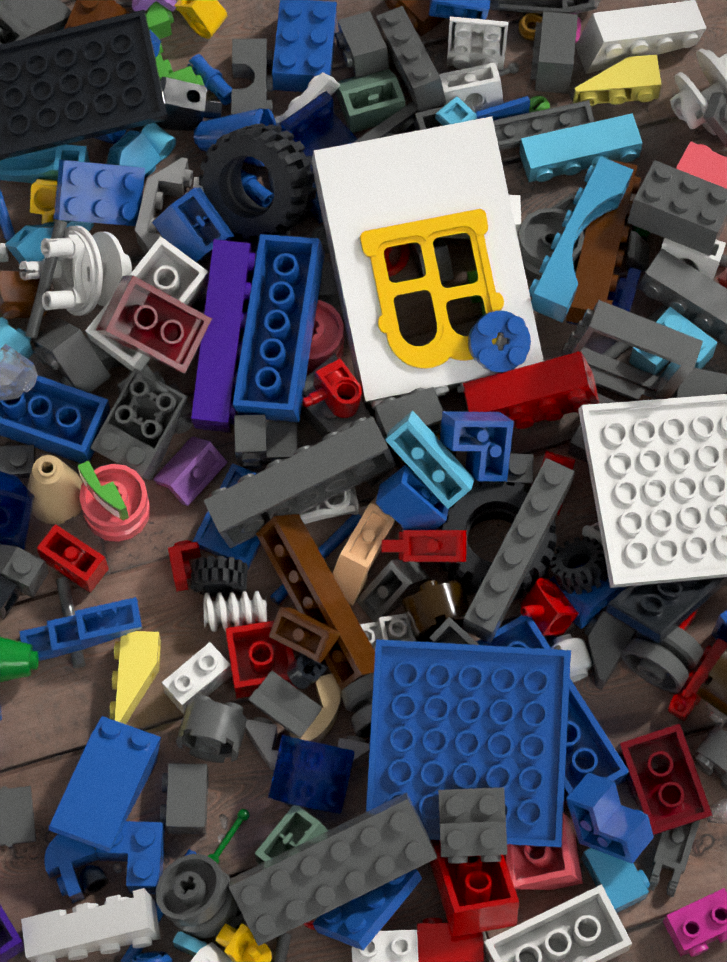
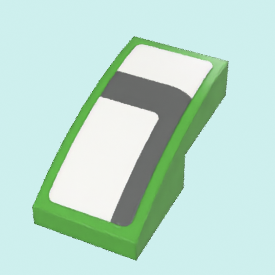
M89 460L78 465L80 477L93 497L114 516L123 521L128 519L127 508L114 482L112 481L101 486Z

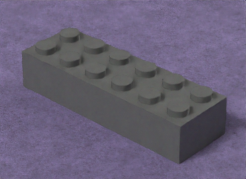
M373 416L368 419H357L350 424V428L340 433L331 432L322 438V442L312 447L309 445L303 446L294 452V456L284 461L281 459L269 463L265 470L255 475L253 473L241 477L237 484L229 488L223 487L213 491L204 502L219 534L230 549L257 536L256 533L274 516L301 514L395 467L396 464Z
M406 792L231 878L229 889L257 945L260 946L437 859V854Z

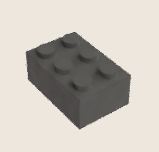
M654 160L634 198L627 223L710 256L727 222V189Z

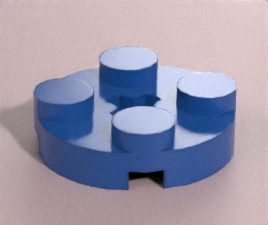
M493 311L483 315L473 325L468 337L469 351L474 360H477L484 369L498 373L513 370L524 363L531 345L530 333L523 318L508 311ZM498 333H501L503 338L507 339V344L503 345V350H498V346L492 344V339L497 338Z

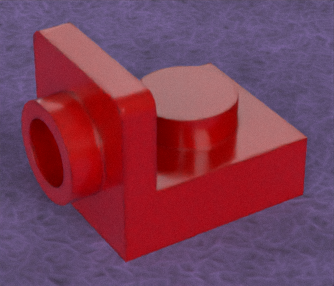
M184 540L175 543L173 547H168L176 592L189 589L187 579L191 578L189 560L201 557L198 542Z

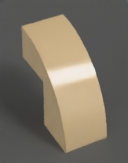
M332 673L320 676L315 681V689L322 710L301 739L289 732L293 748L298 751V755L314 748L324 740L336 723L341 707V689Z

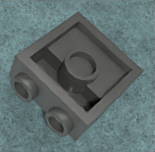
M504 787L438 790L441 857H448V863H467L468 856H481V862L501 861V855H508Z

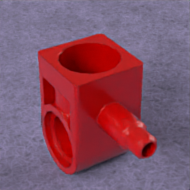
M341 358L317 370L313 383L316 390L302 399L303 406L309 407L324 400L335 416L349 418L355 415L359 409L362 388ZM346 395L349 396L351 399L344 400L339 396Z
M539 578L521 602V615L532 617L542 635H563L579 614L561 589L552 581L544 578Z

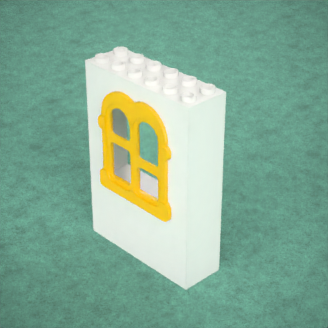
M492 117L314 150L311 165L355 378L362 388L361 399L365 406H369V410H375V406L387 398L395 397L398 399L407 396L417 388L428 389L434 387L437 397L445 396L449 389L457 388L458 393L465 392L463 383L498 374V372L484 369L477 360H474L469 351V336L457 334L452 329L446 309V304L450 300L478 295L483 299L486 314L493 311H508L523 318L530 333L531 345L525 362L515 369L544 361ZM466 233L470 237L478 280L472 284L445 288L441 284L433 241L440 237ZM418 243L423 255L426 270L425 276L398 283L391 282L388 277L384 250L389 247ZM427 290L431 294L437 332L429 344L413 346L407 343L400 333L394 298L402 294ZM498 333L497 338L492 339V344L497 345L498 350H503V345L507 344V339L503 338L501 333Z

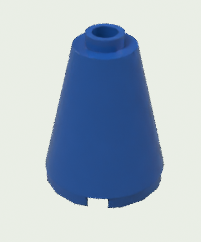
M259 108L202 121L195 128L193 138L201 151L207 152L209 147L216 144L217 139L225 134L254 124L263 123L265 126L271 124L276 126V121L270 109ZM249 156L244 161V163L259 167L265 166L261 161Z

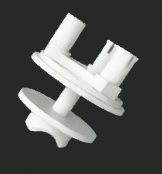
M701 48L696 52V56L710 87L700 93L693 82L684 73L679 72L674 77L680 92L671 98L670 103L676 116L686 121L690 129H695L702 124L708 132L716 135L703 117L712 93H723L727 98V53L719 58L712 51Z
M69 226L65 230L64 238H44L41 242V252L45 258L58 257L52 279L55 291H46L42 295V305L45 310L66 309L75 316L87 315L97 304L105 306L112 298L122 276H128L132 273L130 257L123 252L117 238L109 232H97L91 235L82 226ZM45 258L43 261H22L19 269H26L28 271L19 272L20 278L23 281L40 279Z

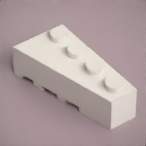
M695 0L597 12L592 14L575 46L585 73L588 74L610 68L627 57L659 55L697 45L706 30V26Z
M143 888L133 891L134 898L115 895L107 897L104 902L105 905L102 906L87 902L73 907V913L67 914L66 910L59 909L23 918L21 923L26 958L31 962H56V959L68 957L69 960H80L87 958L88 953L100 951L101 954H112L119 952L121 946L133 944V948L151 946L152 940L161 939L155 900Z

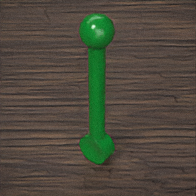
M247 809L238 811L237 820L214 854L207 856L217 864H219V856L243 821L249 819L250 813Z

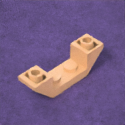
M377 496L365 510L343 548L332 573L348 604L352 606L368 580V571L382 548V540H386L392 529H397L400 525L390 515L381 511L376 504Z

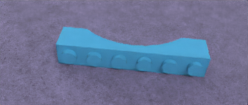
M130 130L109 149L106 164L145 168V178L155 171V165L162 158L143 132ZM61 220L67 222L66 228L69 226H82L90 231L94 226V223ZM55 221L40 225H25L5 244L19 264L22 261H43L45 257L41 252V242L44 238L51 239Z
M65 144L0 160V180L34 183L37 179L58 180L59 159L90 162L87 147Z
M602 156L596 167L590 165L584 179L587 185L585 189L581 187L578 189L573 201L576 207L574 211L568 210L562 223L565 230L563 234L557 232L551 245V249L554 252L551 257L545 256L539 272L543 273L540 280L534 279L529 289L534 311L563 323L578 287L572 258L574 243L581 232L592 221L619 207L629 186L633 169Z

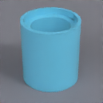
M147 124L141 131L162 160L173 151L176 139L157 124Z

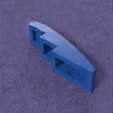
M134 597L76 610L75 615L47 621L46 626L19 631L21 642L32 644L33 651H38L39 661L117 639L142 629L138 600Z

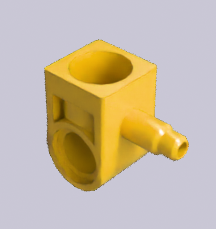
M178 0L174 5L192 30L206 39H210L228 17L226 10L217 0Z
M37 179L31 185L30 213L42 214L41 224L53 221L57 180Z

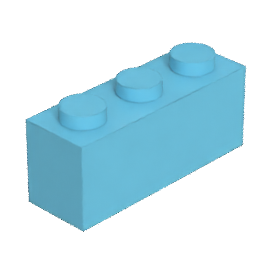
M413 410L389 430L385 441L447 509L472 489L475 480L473 476Z

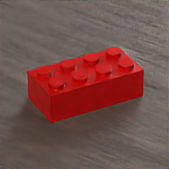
M581 351L463 383L469 412H501L513 420V428L518 429L529 428L535 422L542 420L556 421L561 419L563 415L572 412L579 413L578 409L581 405L600 404L593 372Z

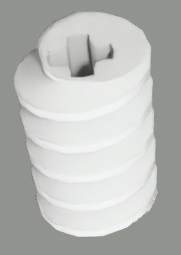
M243 591L240 600H237L234 592H230L228 600L225 601L222 593L218 592L215 601H212L209 593H205L204 628L209 623L212 632H216L219 623L222 624L224 631H226L225 628L231 627L232 622H234L235 627L244 625V622L247 625L267 622V597H265V600H262L259 591H255L253 599L249 600L247 592Z

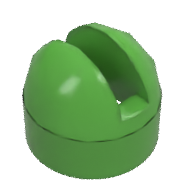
M537 95L530 99L529 113L550 109L549 101L545 97ZM537 104H540L535 110L533 109Z

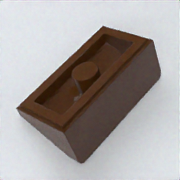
M280 607L269 637L317 662H322L337 641L340 632L293 608Z

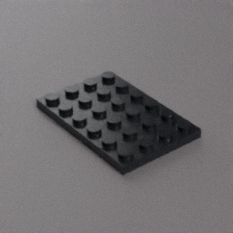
M145 10L0 45V160L169 119Z

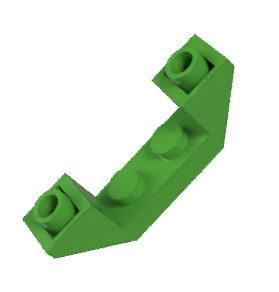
M155 1L150 6L146 16L149 30L159 39L172 35L170 23L174 22V18L170 10ZM160 43V51L156 57L160 81L162 77H168L204 86L200 74L195 76L191 66L173 72L169 60H163L161 56L163 48Z

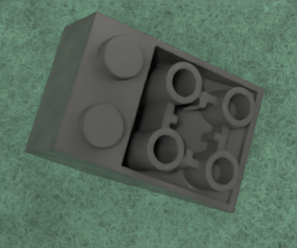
M0 0V45L58 31L66 25L71 10L60 0Z
M134 368L93 442L91 449L120 465H126L135 470L141 477L152 480L167 452L188 397Z

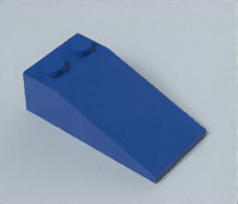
M101 716L52 818L49 831L110 852L157 763L161 737Z

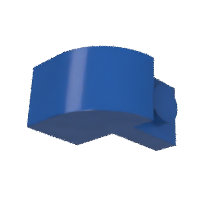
M58 834L47 847L44 864L49 878L61 874L56 880L62 897L68 895L71 902L75 903L85 898L74 869L97 861L98 857L93 846Z

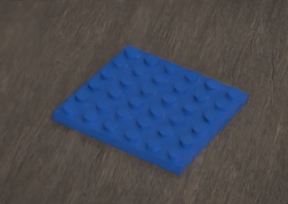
M376 639L366 812L407 792L430 840H440L438 790L504 787L507 844L561 847L571 650Z

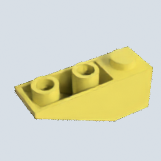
M657 55L625 58L575 87L573 103L589 100L591 106L602 103L618 105L628 101L650 102L653 99H658L661 89V78Z
M135 631L122 636L120 641H115L114 659L119 660L118 671H113L112 690H117L116 701H111L110 719L126 724L158 674L161 651L159 632Z

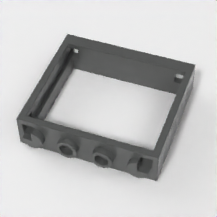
M598 300L592 310L589 308L586 310L583 319L578 322L575 332L572 331L568 342L564 343L560 357L581 351L593 372L596 386L634 401H639L642 394L654 399H668L695 368L703 341ZM597 332L668 360L671 363L662 375L658 377L583 346L592 333Z

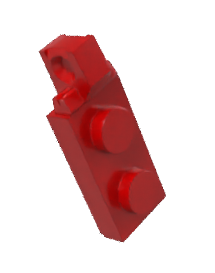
M403 530V532H399V540H382V552H399V560H403V562H466V530Z
M718 638L713 647L708 645L705 648L700 659L702 664L697 672L692 670L689 673V677L684 684L686 689L682 693L673 696L668 707L670 714L683 721L687 719L694 706L698 705L701 700L696 695L702 683L706 684L708 681V674L727 649V642Z

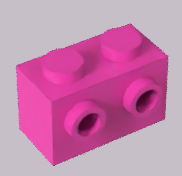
M725 888L680 908L664 918L663 923L680 957L688 953L691 957H695L709 949L707 944L717 939L720 944L727 942V892Z

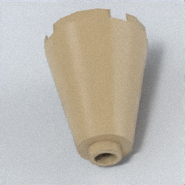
M45 455L38 458L33 464L25 492V499L29 510L37 519L47 524H62L73 516L75 518L82 510L79 495L83 481L80 475L55 456Z

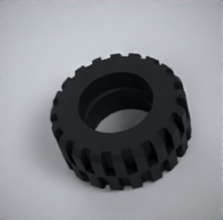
M263 123L254 124L225 134L217 139L216 144L209 147L206 152L208 157L202 160L200 168L204 170V174L199 175V185L203 186L205 195L235 238L242 236L244 241L253 242L259 240L260 234H283L299 225L304 220V215L308 214L312 208V203L309 201L316 197L317 189L313 187L315 179L310 167L311 156L306 157L303 152L305 146L301 141L295 143L293 141L294 135L287 130L280 132L279 126L272 124L265 126ZM247 156L261 161L272 174L275 184V196L270 208L257 205L244 191L241 181V169Z
M480 481L479 487L474 488L472 486V489L449 508L446 522L439 527V530H466V562H440L443 571H448L449 581H461L467 596L471 592L477 594L492 562L480 558L471 550L467 541L468 533L475 525L486 520L498 519L513 524L528 494L524 491L523 484L515 482V485L511 486L506 485L507 481H497V484H490V481ZM553 520L513 601L522 598L523 591L529 592L539 578H545L548 574L557 540L555 520Z

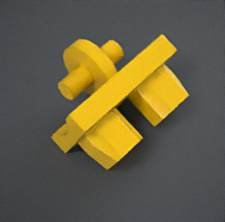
M242 923L238 930L225 924L216 937L215 941L226 948L224 952L233 962H271L272 952L268 945L264 943L258 946L249 927Z

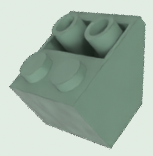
M389 69L358 78L355 76L337 81L341 86L335 93L350 133L378 126L405 107V98L397 77Z
M295 803L254 853L255 860L260 865L328 830L317 819Z

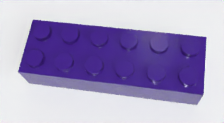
M213 240L204 315L212 318L200 344L191 416L195 429L231 433V426L235 425L234 416H238L233 407V399L243 343L242 336H244L247 318L246 307L249 306L252 287L249 279L253 278L256 262V253H251L250 243Z

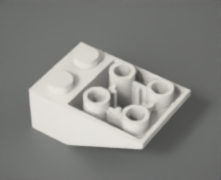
M450 17L447 66L466 69L495 62L499 71L503 70L508 22Z

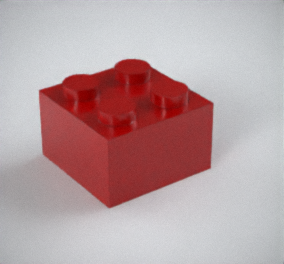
M274 621L225 628L236 699L250 697L272 671L298 689L290 681L287 674L289 665L295 660L293 649L269 637Z

